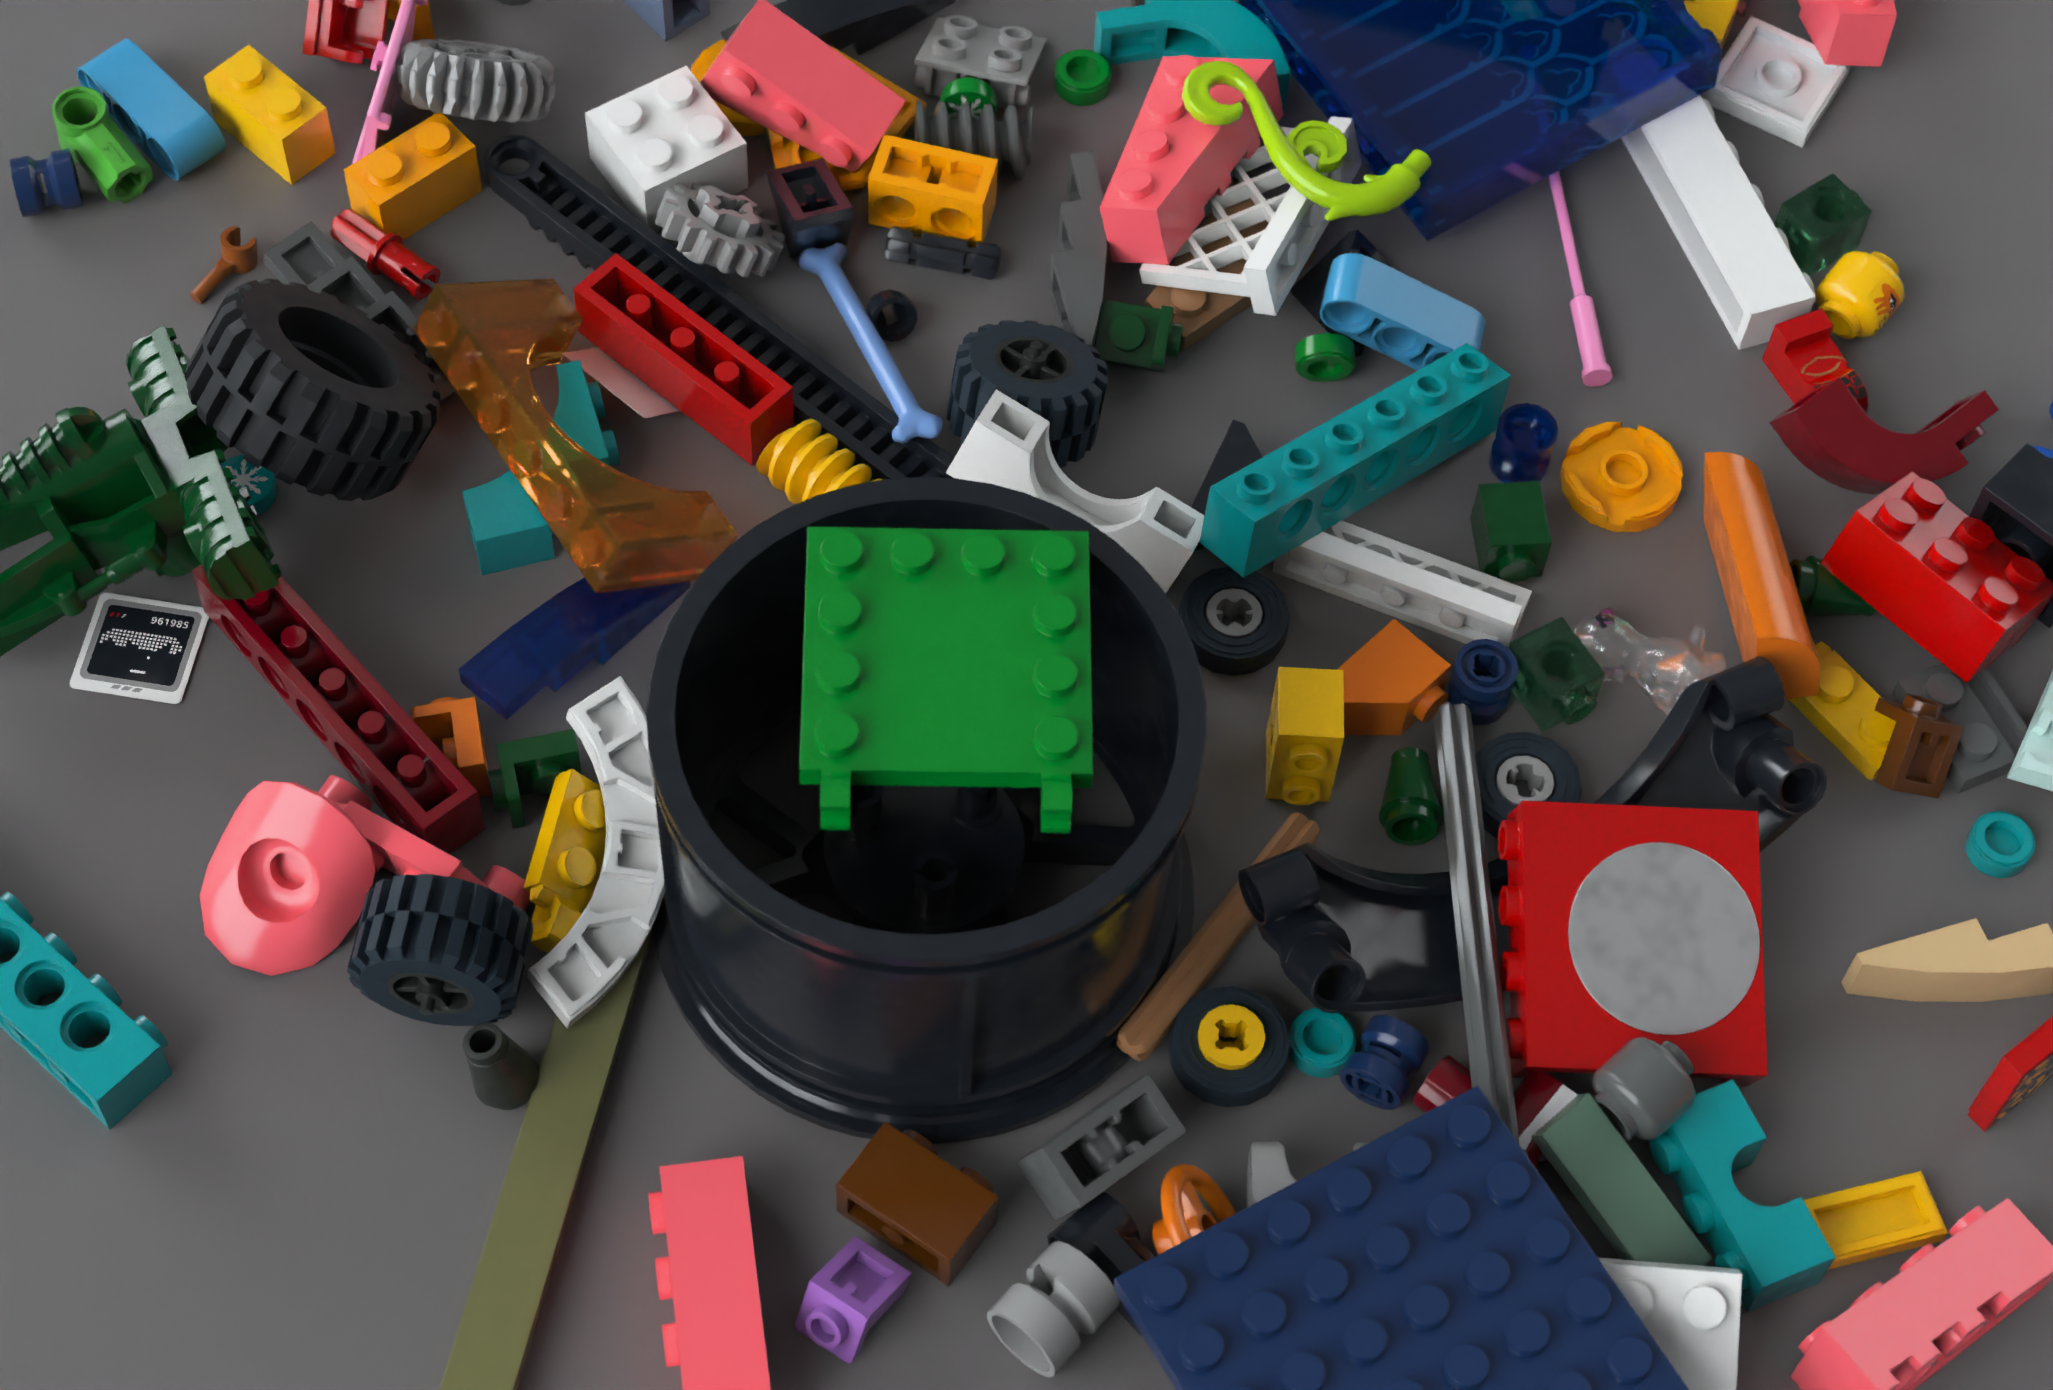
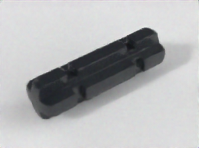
M899 226L891 227L885 244V256L890 261L909 264L910 259H916L917 266L964 274V270L969 269L972 270L971 276L993 279L998 273L1001 249L996 244L977 241L976 247L969 246V239L923 231L920 237L914 235V229Z

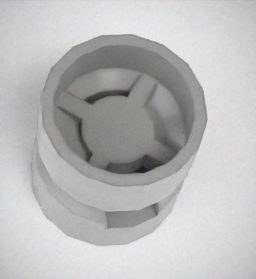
M1061 1241L1051 1243L1027 1269V1285L1022 1283L1013 1284L987 1311L989 1325L1005 1347L1026 1366L1046 1377L1055 1376L1080 1349L1079 1333L1087 1335L1095 1333L1120 1304V1298L1114 1290L1113 1284L1102 1270L1081 1251Z

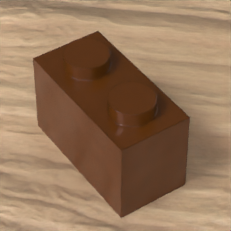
M886 1121L836 1183L837 1212L948 1287L997 1223L999 1196L994 1194V1189L986 1178L968 1167H961L958 1170L938 1157L936 1148L921 1134L909 1129L902 1133Z

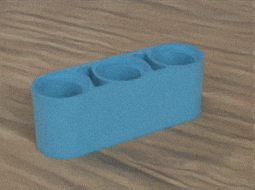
M123 39L77 68L76 73L81 86L94 89L103 96L108 114L117 126L172 180L177 181L226 149L224 137L212 117L130 39Z
M1342 254L1331 263L1320 308V318L1325 325L1334 331L1417 371L1466 343L1481 352L1486 322L1483 315L1473 307L1362 254Z

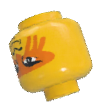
M1862 251L1845 253L1820 282L1815 291L1816 304L1818 309L1822 308L1833 324L1832 333L1844 339L1874 336L1900 306L1905 298L1904 285L1899 277V268L1890 257L1876 251L1871 253Z

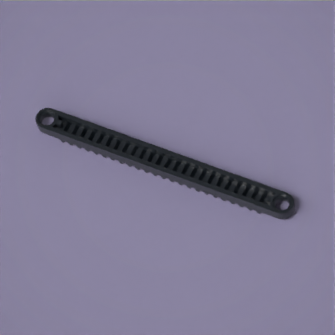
M513 134L502 136L487 147L484 155V164L489 187L498 196L525 215L534 230L538 227L542 228L547 240L552 243L556 239L559 241L564 253L569 255L573 252L581 266L586 268L590 265L594 271L615 253L620 255L793 386L794 423L798 425L802 421L811 418L817 420L822 428L820 436L830 433L838 439L837 451L846 448L854 453L855 462L853 466L863 463L871 468L872 476L870 481L878 478L882 480L912 477L953 478L946 474V471L954 457L928 438L915 437L904 444L892 440V430L899 422L897 414L700 265L689 260L676 247L536 141L526 136ZM510 159H522L530 164L526 171L515 175L506 174L499 169L502 163Z

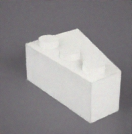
M1598 1258L1689 1390H1736L1742 1273L1739 1269Z

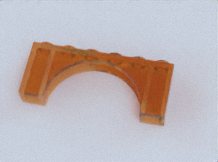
M554 278L436 284L413 330L595 593L696 581L702 572L728 546L735 542L738 533L707 491H684L664 488L626 475L603 463L580 447L547 413L534 389L530 371L546 365L560 364L564 356L562 353L567 351L583 321V318Z

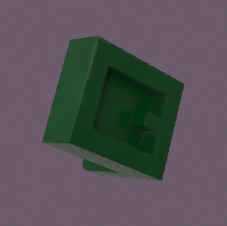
M1103 299L1095 349L1100 353L1099 359L1108 364L1164 373L1167 358L1178 360L1184 324L1173 322L1175 314L1174 307L1162 305L1161 309Z
M570 729L498 743L496 747L501 769L488 771L495 809L508 807L512 829L525 827L520 795L534 792L543 795L551 794L555 777L560 773L574 769L582 774L574 730Z

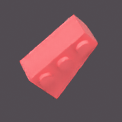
M757 0L727 40L700 81V84L716 102L815 152L831 164L843 167L853 173L872 154L906 101L766 0Z

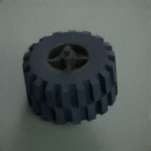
M1013 320L999 321V325L986 324L978 327V332H969L963 338V343L958 346L946 411V418L950 421L949 428L954 436L961 437L960 443L963 444L977 418L997 389L1050 421V447L1055 461L1060 468L1065 467L1067 461L1077 462L1085 456V451H1091L1095 444L1109 378L1107 377L1108 368L1106 362L1099 359L1100 353L1093 346L1084 344L1083 338L1076 334L1064 332L1063 328L1051 324L1047 326L1038 324L1037 321L1025 320L1024 322H1015Z
M405 874L394 876L393 879H383L377 882L375 888H370L366 895L347 973L350 974L349 980L353 986L361 990V994L380 1006L405 1017L449 1026H475L480 1023H494L498 1019L507 1018L512 1014V1010L516 1008L534 930L533 924L528 921V915L523 909L513 905V901L481 885L440 875Z

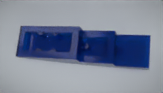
M644 545L600 567L559 592L503 632L459 668L461 683L507 720L545 686L556 692L592 659H595L601 665L605 664L691 587L690 580Z

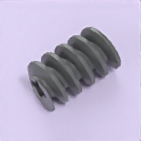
M916 101L914 141L997 159V179L1001 177L1006 162H1011L1016 179L1022 180L1030 164L1033 106L1030 107L1024 122H1020L1014 105H1008L1001 121H997L991 104H984L978 120H973L968 103H961L955 119H950L945 102H938L932 118H927L922 101Z

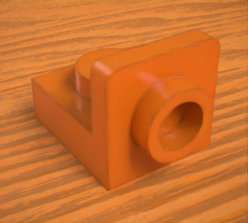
M442 697L431 701L429 704L413 707L411 709L412 720L437 747H443L444 755L478 791V796L492 795L484 733L476 698Z

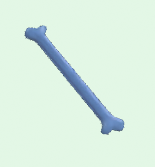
M835 243L824 249L808 248L803 250L799 257L800 268L820 277L899 418L898 424L892 430V440L904 444L915 437L928 439L938 437L943 428V420L941 417L928 413L920 407L841 268L842 262L848 256L847 247L843 244Z

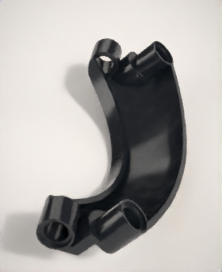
M1758 656L1690 684L1682 692L1646 749L1624 775L1593 804L1758 811L1759 847L1761 852L1803 814L1818 804L1826 790L1827 777L1821 766L1794 747L1793 731L1770 715V713L1782 709L1785 699L1784 689L1773 665L1766 658ZM1308 842L1239 871L1238 880L1243 899L1255 919L1262 938L1279 955L1281 967L1287 978L1322 1012L1333 1014L1338 1012L1397 1010L1435 1006L1463 1000L1449 871L1408 874L1363 868L1337 859ZM1498 858L1488 862L1500 965L1503 952L1509 951V926H1502L1499 920L1500 891L1503 885H1508V860H1500Z

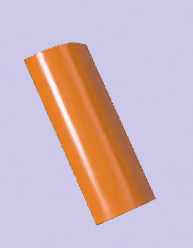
M1729 452L1704 453L1703 520L1742 660L1745 662L1758 656L1766 658L1780 677L1785 694L1784 700L1819 695L1820 664L1764 476L1759 467L1746 457Z

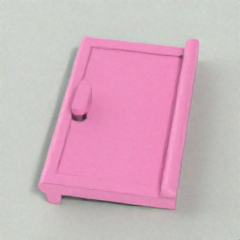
M402 0L389 44L385 45L383 41L378 40L370 70L377 71L379 69L380 73L352 164L383 146L398 97V80L395 78L397 62L400 61L401 47L413 41L416 4L424 6L428 0Z

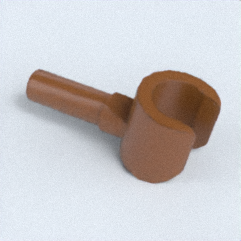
M231 226L225 229L220 237L221 258L209 274L190 293L191 298L201 304L231 273L244 274L254 270L258 260L256 237H253L248 244L240 246V227Z

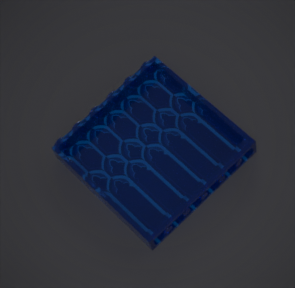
M1238 0V4L1255 14L1274 34L1284 52L1292 76L1329 120L1331 116L1353 118L1361 160L1373 175H1384L1394 164H1402L1415 149L1425 152L1430 157L1431 166L1419 179L1420 188L1410 199L1399 206L1427 241L1714 88L1722 55V49L1716 36L1709 29H1703L1686 10L1683 0Z

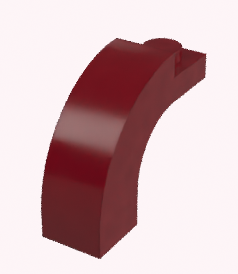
M1839 377L1813 389L1769 423L1791 453L1817 476L1847 490L1866 494H1880L1911 472H1914L1922 479L1933 482L1955 473L1969 464L1960 450L1975 442L1985 433L1981 423L1999 409L1987 391L1984 390L1957 401L1915 434L1898 433L1886 429L1872 420Z

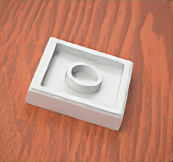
M1751 16L1709 79L1715 87L1710 89L1705 86L1701 98L1707 99L1711 106L1803 148L1847 78L1851 66L1825 65L1814 44Z

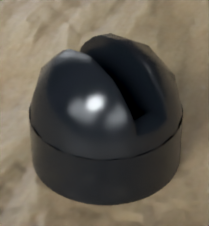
M893 289L881 291L873 295L867 305V314L884 341L895 342L902 340L910 335L916 326L917 311L909 298L899 291ZM890 304L897 321L888 325L882 309Z

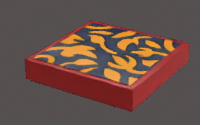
M2053 1016L2002 1057L1968 1110L1970 1112L1968 1116L1984 1132L2053 1076Z

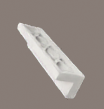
M1344 521L1338 522L1275 559L1272 571L1465 644L1478 639H1490L1502 643L1507 648H1510L1532 593L1529 589Z

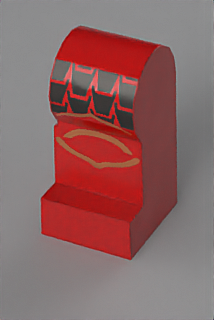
M1822 308L1775 325L1762 360L1793 404L1813 389L1840 377L1861 408L1867 413L1868 395L1865 385L1856 371L1847 366V361L1830 337L1834 326Z

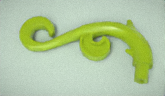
M1213 61L1203 63L1191 70L1184 81L1182 100L1185 108L1194 119L1205 125H1228L1239 120L1243 113V105L1240 102L1226 105L1213 100L1209 92L1214 86L1227 85L1242 92L1250 107L1271 161L1283 178L1300 194L1317 205L1330 209L1324 216L1327 221L1349 216L1384 214L1398 208L1420 188L1419 179L1431 166L1430 157L1425 152L1415 149L1402 164H1394L1384 175L1366 174L1363 176V180L1367 183L1351 184L1327 178L1320 173H1329L1337 170L1347 154V139L1338 128L1327 122L1311 120L1300 123L1286 137L1265 96L1256 83L1242 68L1231 62ZM1313 154L1318 157L1315 170L1310 166L1304 155Z

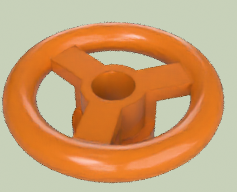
M1190 1164L1176 1165L1166 1173L1163 1179L1160 1196L1163 1218L1155 1221L1152 1226V1238L1156 1251L1159 1255L1236 1214L1230 1200L1217 1182L1197 1166ZM1196 1191L1208 1204L1215 1218L1207 1209L1203 1207Z

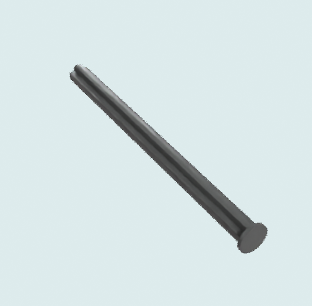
M1446 702L1439 706L1438 712L1433 719L1472 1088L1477 1085L1480 1087L1519 1143L1472 715L1469 707L1464 703L1454 705Z

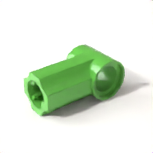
M72 87L57 95L52 105V113L61 150L71 149L74 162L81 165L109 202L117 200L125 204L141 196L146 185L153 180L151 166L109 116L103 96L96 90L88 87Z

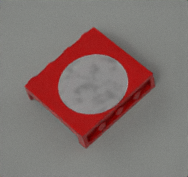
M1522 801L1507 815V820L1501 821L1498 831L1500 860H1508V885H1503L1500 891L1499 920L1502 926H1509V951H1504L1502 954L1500 974L1502 991L1510 992V1018L1505 1019L1512 1078H1522L1531 1071L1594 1074L1600 1066L1628 1041L1639 1037L1647 1038L1659 1045L1664 1041H1670L1678 1046L1693 1064L1694 1072L1689 1077L1721 1078V1084L1733 1079L1737 1086H1749L1768 1076L1758 811Z

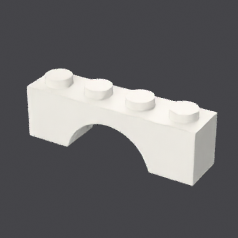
M996 389L974 423L946 474L956 479L989 483L1024 492L1055 504L1084 519L1115 540L1132 555L1166 594L1193 554L1200 540L1204 515L1158 487L1143 495L1129 499L1105 498L1082 489L1063 473L1055 461L1049 442L1050 421Z

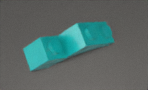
M580 360L556 365L559 386L557 408L547 433L532 453L520 464L500 477L480 486L462 491L468 526L482 575L555 559L552 534L562 532L557 505L613 492L610 468L620 466L618 448L612 429L601 432L598 418L606 417L600 387L597 381L586 382Z

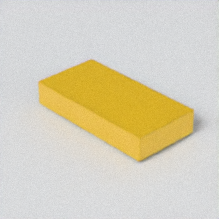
M1922 1171L1803 1200L1836 1257L1828 1270L1922 1247L1928 1243L1942 1242L1948 1233Z

